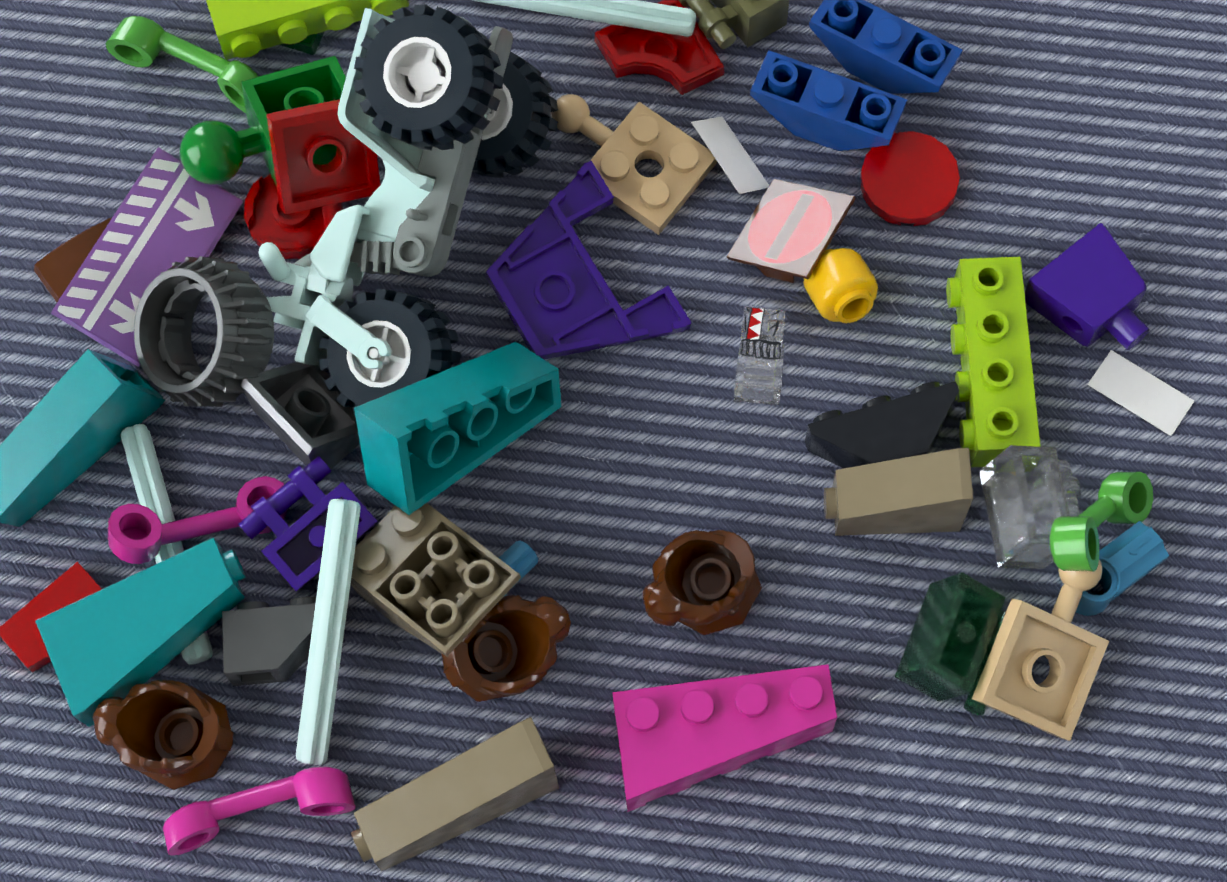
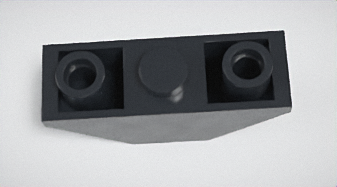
M955 381L940 386L939 382H928L914 388L910 395L893 400L890 396H880L864 403L862 409L845 414L841 410H832L820 414L814 418L813 423L807 426L805 437L807 450L843 469L928 454L931 452L953 410L959 393L957 383Z

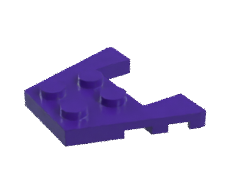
M591 160L578 170L574 179L563 191L560 190L540 216L521 232L486 271L488 282L529 350L544 360L680 333L688 330L692 324L669 285L625 310L619 305L572 228L573 225L608 207L614 201V196Z

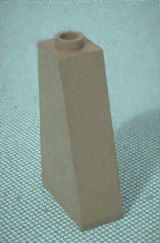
M529 717L354 812L360 828L352 831L351 835L363 862L373 858L375 864L382 872L559 789L554 765L532 718Z

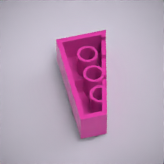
M829 664L612 692L627 812L645 806L647 802L668 794L673 795L691 788V785L718 774L724 775L737 770L742 765L764 756H772L833 732L837 720V712Z

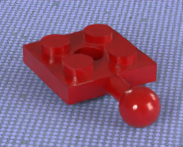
M340 99L266 114L279 206L284 214L322 207L325 229L319 234L317 242L335 214L342 210V202L370 197L381 186L377 154L347 131L339 121L338 106ZM326 144L337 146V153L331 162L324 165L313 163V155L319 147Z

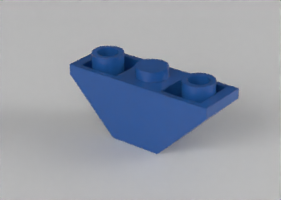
M823 0L809 22L811 30L848 73L891 94L939 92L963 51L949 42L865 0Z
M768 50L750 90V96L793 135L836 151L889 145L907 104V99L770 50Z

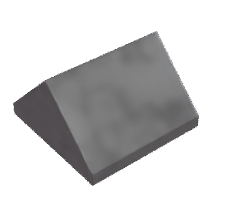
M295 362L258 373L259 377L243 379L241 387L245 391L253 411L306 466L317 456H320L328 467L332 469L360 445L355 413H353L354 408L343 407L336 400L340 392L328 390L324 381L330 378V376L325 371L320 370V366Z

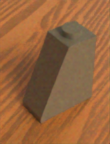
M956 448L838 469L835 471L832 488H824L825 519H834L835 536L960 532L973 501L969 448Z

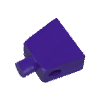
M1099 223L1031 277L1026 287V304L1082 346H1091L1105 333L1109 332L1126 350H1130L1150 330L1133 313L1147 290L1146 284L1102 223Z

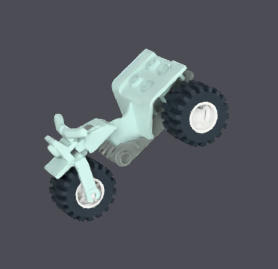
M414 5V13L402 7L392 11L394 19L381 15L372 9L365 8L338 106V117L340 123L347 131L383 159L385 178L381 186L373 192L364 206L354 205L338 211L312 252L295 263L286 262L279 248L272 242H266L259 247V257L272 279L294 285L291 296L266 297L271 311L275 312L273 321L302 330L295 361L303 364L318 365L320 370L329 371L331 377L324 382L329 391L340 392L336 400L343 407L355 408L450 369L452 362L460 363L461 352L452 351L451 347L452 343L459 341L456 330L446 329L445 325L450 320L444 312L434 310L435 304L427 299L417 298L416 295L387 289H376V293L365 291L355 295L357 303H355L352 298L353 286L361 284L364 272L369 274L379 273L388 275L389 273L400 275L401 270L425 277L439 274L448 261L472 172L482 176L486 174L493 178H503L504 172L514 176L523 172L521 167L523 163L533 166L540 160L535 154L539 148L547 151L552 144L545 137L548 130L554 132L557 130L558 121L551 118V112L558 111L557 100L549 96L553 89L550 83L540 76L542 73L538 69L511 52L513 35L503 27L495 26L488 40L485 35L472 26L470 21L438 6L434 10L427 5Z

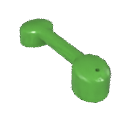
M141 16L124 18L106 42V49L112 56L134 67H149L162 50L219 77L217 83L221 91L237 108L246 113L241 81L259 77L248 65L237 60L228 61L166 32L163 27L153 20Z
M1142 472L1111 473L1100 486L1098 500L1080 515L1060 516L1054 520L1049 536L1050 551L1054 563L1059 569L1063 571L1094 572L1097 570L1099 563L1097 527L1106 520L1113 524H1136L1138 521L1143 522L1148 517L1153 503V487L1148 476Z

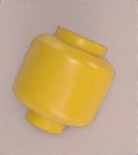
M850 248L825 250L809 279L804 278L803 281L806 292L820 315L831 322L852 323L860 320L872 309L878 291L876 279L862 256Z

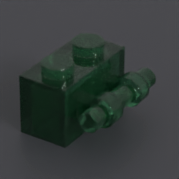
M962 572L931 583L895 678L938 702L968 694L964 709L975 715H984L987 706L973 700L972 697L1006 614V611H1001L1006 597Z

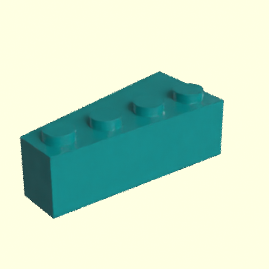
M513 342L355 407L354 411L367 485L406 514H412L561 408L559 369L521 344Z

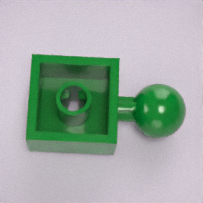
M336 56L241 81L247 121L250 128L236 132L229 125L213 120L203 121L191 127L184 135L180 144V159L186 172L201 183L210 185L222 184L232 179L239 172L245 157L261 153L276 185L266 114L339 100L346 76ZM326 144L319 147L313 155V163L324 165L331 162L337 153V146Z

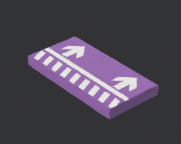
M158 147L58 300L51 314L139 367L140 363L134 343V322L137 307L144 291L161 272H165L172 267L173 262L182 263L185 261V257H209L243 201L217 184H204L195 180L186 172L180 160Z

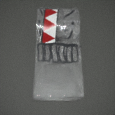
M744 306L735 378V402L779 405L783 374L785 309Z

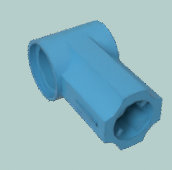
M1138 521L1099 551V560L1102 564V576L1099 582L1103 587L1104 594L1092 595L1083 591L1076 613L1092 616L1103 612L1112 600L1168 559L1169 554L1164 547L1163 540L1152 527H1148L1141 521Z

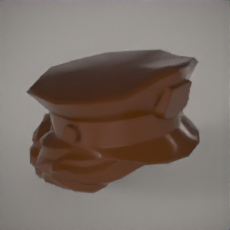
M725 530L685 532L664 547L661 555L653 563L654 582L649 583L643 589V600L648 616L656 624L675 626L677 622H680L702 635H707L743 624L751 606L762 589L755 571L754 554L748 542L734 532Z
M519 595L504 596L448 657L442 654L446 678L453 687H458L477 702L514 696L529 690L542 681L547 671L555 664L557 660L556 643L563 641L568 636L571 621L566 608L551 597L542 596L535 601L522 599Z
M160 679L149 683L136 684L130 689L124 699L118 696L106 698L98 704L93 713L95 734L100 743L106 746H113L124 765L141 772L172 790L214 777L233 745L234 733L231 731L226 705L185 682Z

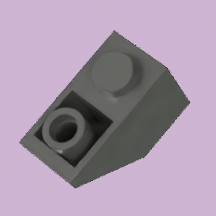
M298 597L290 600V605L269 607V604L266 602L249 601L238 604L237 610L222 611L224 674L233 686L286 682L309 657L316 597Z

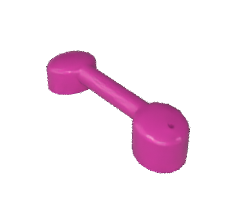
M267 476L254 478L246 482L239 490L235 507L161 524L157 514L148 507L140 504L119 506L111 513L108 521V545L113 554L125 562L131 564L149 562L158 555L162 545L240 527L238 523L254 511L251 505L262 496L267 500L284 483L276 478ZM288 509L280 515L283 520H285ZM267 526L259 534L269 533L272 530Z
M312 767L303 769L293 776L210 801H197L185 805L175 811L164 823L163 832L168 855L174 856L190 852L212 840L219 833V820L297 797L300 812L305 815L330 816L351 812L356 806L348 776L345 772L336 768Z

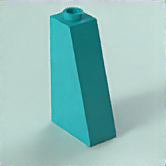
M87 349L0 445V523L21 527L120 442V435L123 429L141 424L165 402V399L134 367Z
M211 538L35 621L73 717L88 727L94 725L93 713L99 703L109 697L118 696L124 699L133 686L146 683L221 619L222 611L231 610L245 598L238 581L246 578V575L233 549L225 552L217 541Z

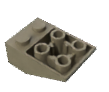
M426 503L410 515L394 506L355 547L351 586L359 596L391 622L448 657L520 580L521 576Z

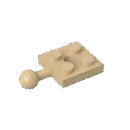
M566 94L557 99L558 111L551 112V117L558 121L557 128L565 133L580 131L583 135L601 146L591 161L614 196L613 204L658 235L717 163V160L708 148L641 102L635 105L614 132L590 116L588 104L578 95ZM643 159H653L662 166L663 170L657 176L645 177L637 172L635 165Z
M1100 560L1097 570L1094 572L1063 571L1058 568L1063 586L1051 614L1022 600L1011 599L974 691L973 700L1058 738L1071 740L1109 643L1108 640L1071 623L1083 591L1092 589L1101 579L1102 564ZM1045 656L1049 661V674L1042 683L1036 684L1032 677V667L1039 657Z

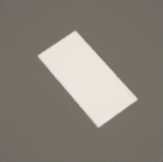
M722 116L691 122L739 194L769 187V184Z
M1110 350L1087 384L1172 436L1194 403L1193 399Z

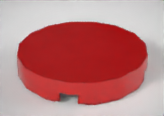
M914 131L894 133L889 145L872 147L865 155L860 175L861 191L864 200L872 212L888 223L901 225L902 222L906 224L914 223V226L927 225L942 217L954 203L960 180L957 160L946 145L931 135Z
M271 174L267 175L264 179L261 176L255 181L245 198L244 219L253 241L259 247L266 242H272L279 248L284 259H301L312 252L317 244L319 234L325 229L322 207L284 214L279 206L277 187Z

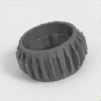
M185 257V261L182 263L173 262L172 267L165 272H161L149 284L140 299L134 322V343L137 357L147 377L159 387L160 392L168 394L173 402H183L184 406L222 407L224 402H235L236 397L241 393H245L241 387L243 379L259 377L258 373L264 372L268 365L274 343V321L271 307L262 289L249 277L250 273L248 271H241L235 262H226L223 258ZM207 292L216 313L217 340L213 356L206 369L202 372L193 353L191 328L198 303Z

